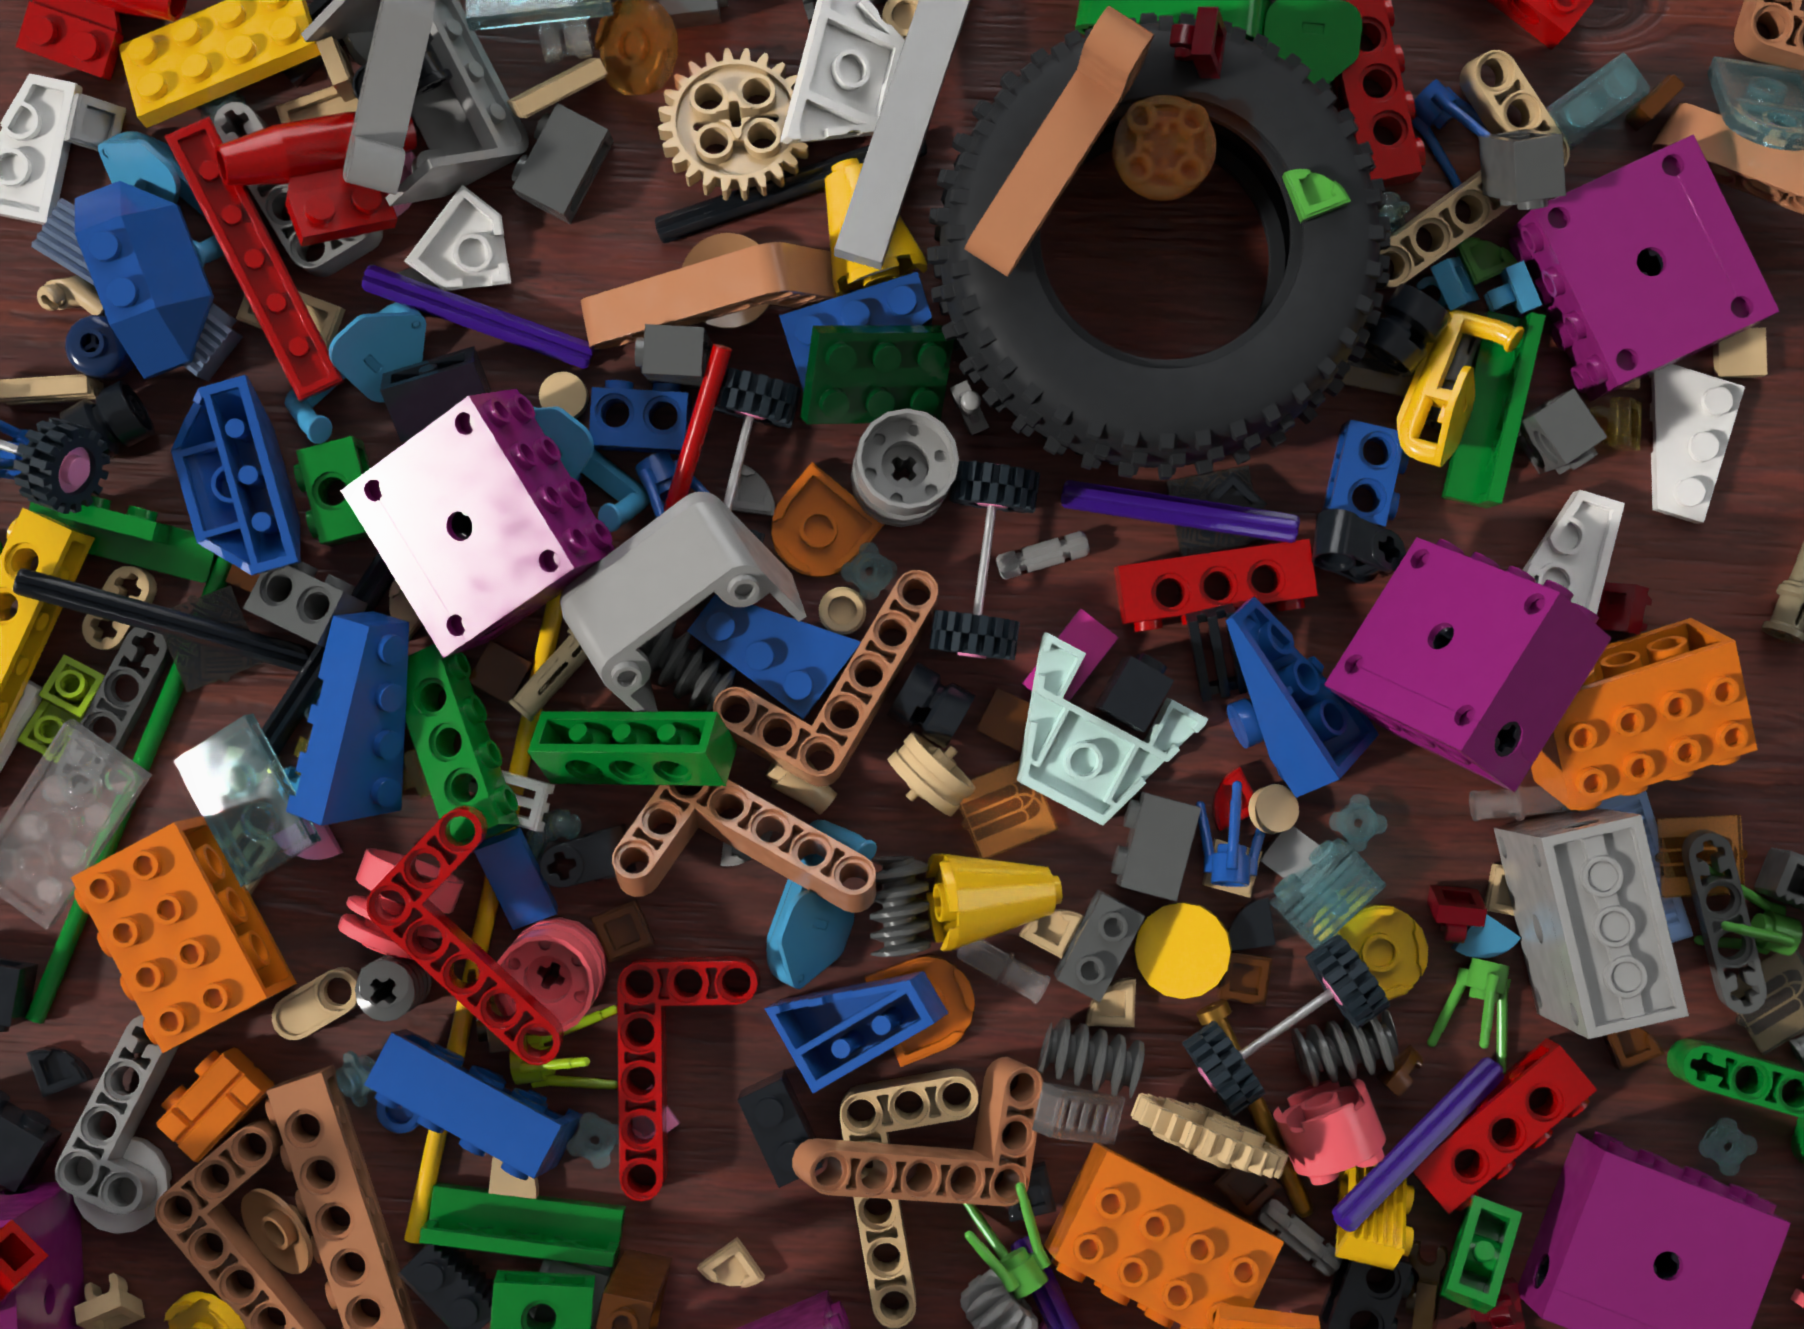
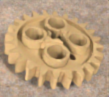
M725 48L723 61L717 62L709 52L705 53L706 66L703 68L690 61L688 63L690 77L687 78L680 74L674 75L675 87L678 91L665 89L664 98L668 106L659 107L658 110L660 121L663 122V124L658 126L660 140L666 141L662 144L665 157H674L672 160L673 171L680 173L687 170L685 176L687 185L690 187L702 179L704 195L708 196L716 186L721 187L723 200L729 199L732 189H739L741 197L746 201L749 197V188L755 186L763 196H766V182L770 180L782 188L784 186L782 171L785 170L789 173L797 174L799 169L796 158H808V145L806 143L785 144L780 142L797 75L785 79L786 67L783 62L770 69L767 53H764L757 62L751 61L748 48L744 49L740 60L733 59L730 49ZM755 95H762L768 98L764 103L760 104L747 102V99ZM709 100L720 103L719 106L710 110L699 107L703 102ZM776 117L779 120L777 122H774L772 119ZM740 121L741 126L732 127L731 123ZM696 126L700 127L698 131L694 130ZM762 138L774 142L770 147L764 149L752 145L756 140ZM712 144H721L726 147L725 150L717 154H710L704 151L705 148Z
M1141 1093L1138 1094L1130 1115L1132 1119L1139 1121V1124L1151 1128L1154 1136L1178 1146L1188 1152V1154H1194L1198 1159L1221 1168L1230 1169L1234 1167L1248 1173L1253 1172L1259 1176L1264 1175L1272 1179L1273 1177L1279 1179L1289 1156L1285 1154V1151L1278 1149L1276 1145L1265 1142V1135L1241 1125L1229 1116L1224 1117L1221 1115V1112L1198 1103L1189 1102V1104H1185L1172 1098L1166 1097L1165 1099L1160 1096L1158 1098L1149 1093L1148 1095Z

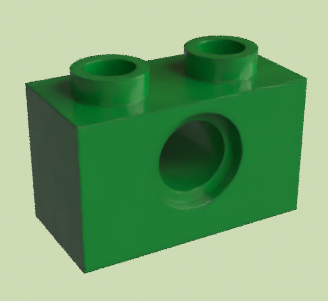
M348 436L296 450L299 464L294 465V475L300 491L307 492L311 510L306 511V521L314 539L319 538L320 544L330 547L368 538L367 532L346 498L342 503L335 506L328 499V490L333 483L343 481L347 486L370 469L364 442L354 436Z
M1476 1195L1472 1198L1470 1206L1464 1209L1438 1295L1439 1297L1484 1314L1496 1306L1522 1212Z
M497 1270L493 1285L490 1329H591L595 1275ZM537 1304H546L554 1309L556 1316L549 1322L541 1323L531 1317L529 1310Z

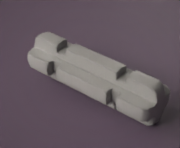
M1078 531L1065 535L1064 539L1060 541L1057 537L1023 547L1019 553H1015V550L999 554L996 557V564L1001 578L1010 579L1022 575L1021 571L1027 570V573L1064 563L1065 559L1069 557L1071 561L1085 557L1090 553V548L1084 532Z
M1277 1199L1269 1200L1261 1208L1258 1221L1270 1232H1274L1276 1229L1279 1232L1277 1237L1283 1240L1287 1246L1304 1260L1309 1261L1312 1259L1314 1261L1312 1266L1321 1274L1327 1277L1334 1274L1340 1268L1343 1260L1335 1256L1336 1248L1330 1243H1327L1325 1246L1322 1243L1325 1239L1295 1214H1292L1291 1217L1287 1215L1289 1209Z

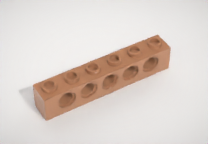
M334 1065L280 1082L266 1090L268 1095L265 1101L266 1113L270 1123L273 1126H278L283 1144L280 1146L281 1159L285 1169L288 1172H293L298 1190L295 1192L296 1205L300 1215L303 1218L308 1217L313 1236L310 1238L313 1257L318 1264L323 1263L328 1279L325 1284L326 1297L330 1307L333 1310L338 1309L343 1325L341 1329H420L405 1282L397 1275L401 1269ZM303 1114H310L318 1120L320 1124L319 1135H310L303 1129L301 1124ZM317 1160H325L333 1166L335 1170L334 1181L324 1180L318 1175L316 1170ZM332 1206L342 1207L348 1212L350 1216L349 1226H340L334 1222L331 1216ZM354 1252L359 1254L365 1262V1271L357 1272L352 1270L346 1262V1253ZM367 1298L375 1301L380 1308V1316L370 1317L366 1315L361 1308V1299Z

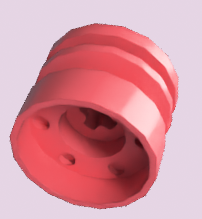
M368 848L355 879L360 885L372 891L405 855L384 849ZM416 859L415 867L420 876L427 879L437 878L440 872L439 867ZM451 874L429 897V900L443 913H452L464 881L458 876ZM384 891L381 895V906L385 912L391 915H400L405 908L404 898L396 891ZM353 895L348 897L346 905L357 914L346 913L341 916L338 924L340 932L378 953L400 959H412L370 919L366 909L368 896ZM426 924L421 925L417 932L418 941L422 946L428 949L439 948L435 942L428 939L442 938L438 928Z
M563 917L543 919L525 928L497 961L503 969L559 1020L564 1032L576 1026L588 1012L603 989L608 971L606 953L596 934L580 922ZM553 962L561 966L558 978L550 975V965ZM504 993L493 995L494 1002L503 1016H510L516 1012V1004L511 996ZM540 1027L532 1028L527 1032L536 1036L551 1035L548 1030Z

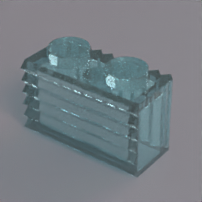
M1621 53L1546 109L1567 140L1571 151L1649 93L1650 85L1628 55Z
M1339 838L1333 842L1328 840L1320 844L1309 856V861L1312 865L1299 877L1292 873L1281 880L1274 889L1276 897L1270 900V905L1314 950L1332 938L1387 886L1354 848Z

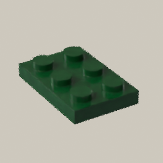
M943 325L813 326L800 417L806 424L871 423L887 412L908 408L927 412L941 421L954 339L946 341L941 330Z

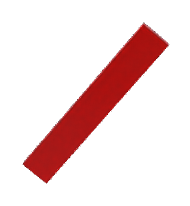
M210 116L165 135L164 137L299 402L344 383L338 369L331 362L329 351L245 185H225L223 183L215 156V147L223 144Z

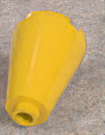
M857 158L846 159L834 164L831 167L832 173L825 178L832 279L837 297L850 293V290L864 289L911 274L916 268L922 273L927 270L925 257L900 215L881 270L834 256V248L863 163H859Z
M943 853L932 854L928 859L926 878L935 877L933 892L926 893V899L929 901L930 908L928 909V915L935 942H943L940 948L942 951L955 950L1052 915L1055 912L1056 904H1061L1062 902L1060 878L1057 875L1053 876L1050 869L1045 866Z

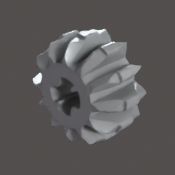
M991 1269L982 1276L978 1275L968 1283L969 1287L961 1293V1308L966 1313V1319L971 1322L974 1329H1038V1319L1032 1312V1307L1026 1302L1024 1297L1016 1299L1012 1292L1008 1293L1000 1278Z

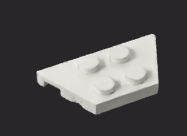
M817 0L780 142L793 144L873 135L905 40L892 25L885 23L881 19L878 10L869 0Z

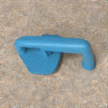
M137 131L119 133L98 145L99 155L112 184L122 181L177 204L179 196H181L205 217L169 145ZM215 235L199 243L193 240L203 267L206 263L224 256Z
M397 302L389 304L376 313L359 315L334 337L329 347V358L338 369L343 380L347 378L368 399L375 402H385L380 391L383 373L422 362L426 320L414 306ZM335 387L302 402H299L292 388L285 398V407L300 429L313 443L321 444L328 440L332 434L333 427L329 418L317 415L313 407Z
M557 406L533 407L535 410L534 418L544 434L551 438L558 446L561 453L560 460L569 475L577 480L580 474L583 473L619 501L615 505L611 503L604 504L598 512V520L603 522L610 532L617 531L620 526L628 523L649 505L650 499L645 488L594 449L593 438L589 430L582 423Z
M815 820L809 824L864 855L869 860L877 852V845L874 841L866 840L851 830L826 820ZM810 854L805 856L801 862L808 866H816L825 859L820 855ZM788 879L767 935L766 956L771 974L779 981L796 989L804 987L842 955L854 923V913L842 910L818 896L817 893L807 890Z

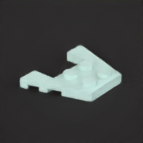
M1044 632L1038 653L1017 781L1103 826L1146 784L1145 780L1164 761L1169 762L1180 751L1179 747L1194 732L1198 733L1206 725L1208 718L1172 699L1166 698L1145 740L1142 741L1063 698L1086 653Z

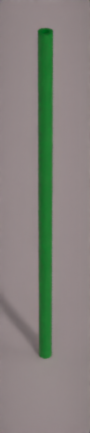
M217 556L197 606L216 612L217 607L202 601L204 600L203 598H210L212 595V601H205L219 605L220 601H216V597L213 594L222 598L223 593L221 591H224L227 586L225 581L232 563ZM196 608V610H198L199 612H201V613H203V614L209 616V617H210L209 620H212V619H213V616H211V615L205 613L204 611H202V610ZM194 611L193 615L198 616V613ZM181 642L182 645H184V646H186V647H188V648H189V646H190L191 643H192V642H190V643H182V642ZM195 643L192 645L190 650H187L182 646L179 647L180 649L196 657L198 655V649L195 652H193V650L197 646V644ZM179 650L88 868L115 854L189 677V675L182 674L181 671L190 673V669L192 670V668L186 666L188 659L194 658L179 654ZM178 656H181L182 661L186 657L184 666L181 665L180 661L177 663ZM194 659V661H190L193 664H189V666L193 667L196 659ZM76 899L73 901L25 1016L26 1019L32 1022L44 1024L89 917V914H86L79 907Z

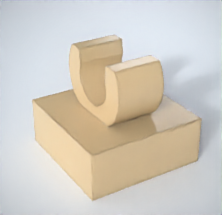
M115 1273L109 1274L110 1289L105 1294H102L101 1287L91 1282L85 1285L84 1296L87 1301L74 1306L76 1324L85 1329L122 1328L145 1318L142 1300L127 1292L128 1285L123 1277Z

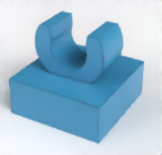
M1460 256L1448 258L1430 267L1434 276L1425 277L1416 285L1418 290L1429 288L1431 285L1436 286L1441 293L1438 303L1445 309L1449 307L1450 311L1463 308L1479 300V296Z
M1524 260L1506 267L1500 274L1504 285L1492 289L1483 295L1489 311L1495 312L1512 304L1517 318L1535 311L1542 305Z

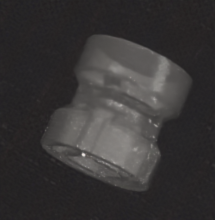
M585 8L571 10L565 17H556L553 14L537 16L539 39L546 64L559 63L565 56L575 55L579 59L594 57L592 33ZM561 29H563L565 44H564V40H563V35H562V30H561Z

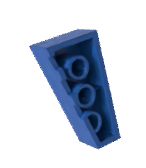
M374 611L333 615L318 678L323 680V685L316 704H311L307 721L313 724L307 752L300 751L295 771L301 773L296 795H289L286 812L323 826L402 810L409 645L408 621Z
M407 1029L391 1032L364 1084L366 1087L377 1092L375 1095L377 1101L395 1110H401L402 1107H405L419 1115L417 1122L423 1127L437 1133H443L446 1130L461 1138L459 1145L470 1153L482 1157L486 1153L503 1162L501 1168L505 1172L516 1178L527 1180L528 1177L535 1179L558 1166L584 1116L583 1114L570 1108L567 1109L564 1116L547 1108V1097L531 1089L525 1091L514 1088L511 1091L505 1088L506 1081L503 1079V1076L488 1068L472 1065L470 1070L462 1067L465 1061L463 1056Z

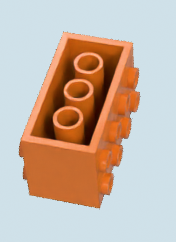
M1688 618L1608 644L1531 766L1534 782L1571 811H1586L1600 806L1602 800L1618 795H1637L1646 791L1649 785L1664 780H1683L1691 777L1695 770L1710 765L1732 764L1737 762L1741 755L1758 750L1736 641L1693 618Z
M209 815L173 822L71 877L76 887L74 895L79 907L86 914H90L99 931L97 933V940L101 949L108 957L113 958L121 973L120 984L124 993L130 1000L137 1003L144 1017V1031L153 1044L159 1045L162 1053L205 1033L297 984Z
M1094 1141L1044 1246L1052 1255L1051 1262L1057 1266V1271L1080 1283H1083L1086 1276L1095 1280L1094 1285L1101 1289L1100 1292L1103 1295L1124 1306H1127L1130 1299L1138 1302L1137 1307L1145 1311L1144 1315L1164 1327L1171 1329L1175 1321L1181 1324L1180 1329H1213L1218 1304L1254 1307L1284 1241L1265 1228Z

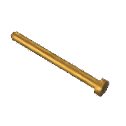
M1227 1000L1213 1002L1197 1011L1196 1014L1201 1025H1208L1213 1020L1216 1021L1226 1036L1232 1041L1238 1051L1242 1050L1227 1019V1016L1232 1012ZM1262 1096L1247 1107L1258 1132L1266 1136L1265 1142L1276 1145L1278 1149L1288 1154L1276 1123ZM1288 1156L1280 1180L1295 1213L1304 1218L1313 1213V1204Z

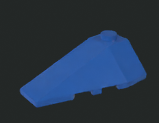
M1253 597L1238 608L1226 620L1269 757L1277 768L1281 779L1286 782L1297 798L1340 780L1379 734L1367 717L1324 685L1327 681L1321 674L1324 665L1315 656L1306 659L1294 647L1292 633L1256 597Z

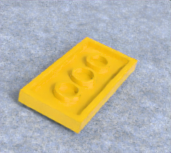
M225 0L118 45L137 118L146 128L321 55L316 43L317 41L305 42L301 35L312 23L306 0Z

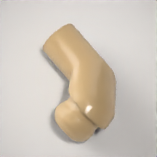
M79 276L50 280L40 287L37 292L39 304L48 311L82 306L91 315H105L96 288Z

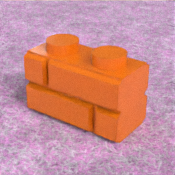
M235 1047L222 1054L217 1050L211 1052L194 1070L200 1077L189 1089L184 1085L179 1086L161 1104V1107L167 1112L156 1122L157 1127L173 1142H176L178 1147L194 1162L199 1163L211 1154L267 1096L266 1090L275 1086L270 1078L259 1068H256L254 1063Z

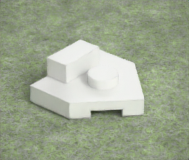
M462 184L404 262L437 288L445 291L511 284L502 215Z

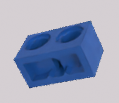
M605 380V388L592 387L589 432L593 438L595 450L639 453L666 451L669 454L680 455L692 416V397L688 392H681V385L653 383L652 390L633 389L634 383L630 381ZM615 404H625L629 408V418L620 427H610L606 423L607 410ZM664 406L675 408L678 414L675 425L667 430L656 429L653 425L655 412Z
M1351 419L1341 425L1322 511L1327 509L1351 511L1360 518L1382 528L1386 526L1387 520H1394L1400 500V494L1394 492L1397 475L1404 474L1409 461V456L1400 446L1398 430ZM1366 441H1374L1381 446L1384 457L1380 465H1372L1364 458L1363 446ZM1356 487L1365 488L1371 493L1373 505L1369 512H1362L1354 506L1352 494Z

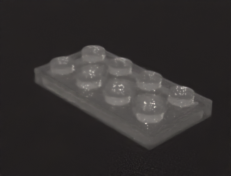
M75 719L64 722L0 822V897L43 928L48 929L53 926L74 896L76 887L71 877L95 864L152 774Z

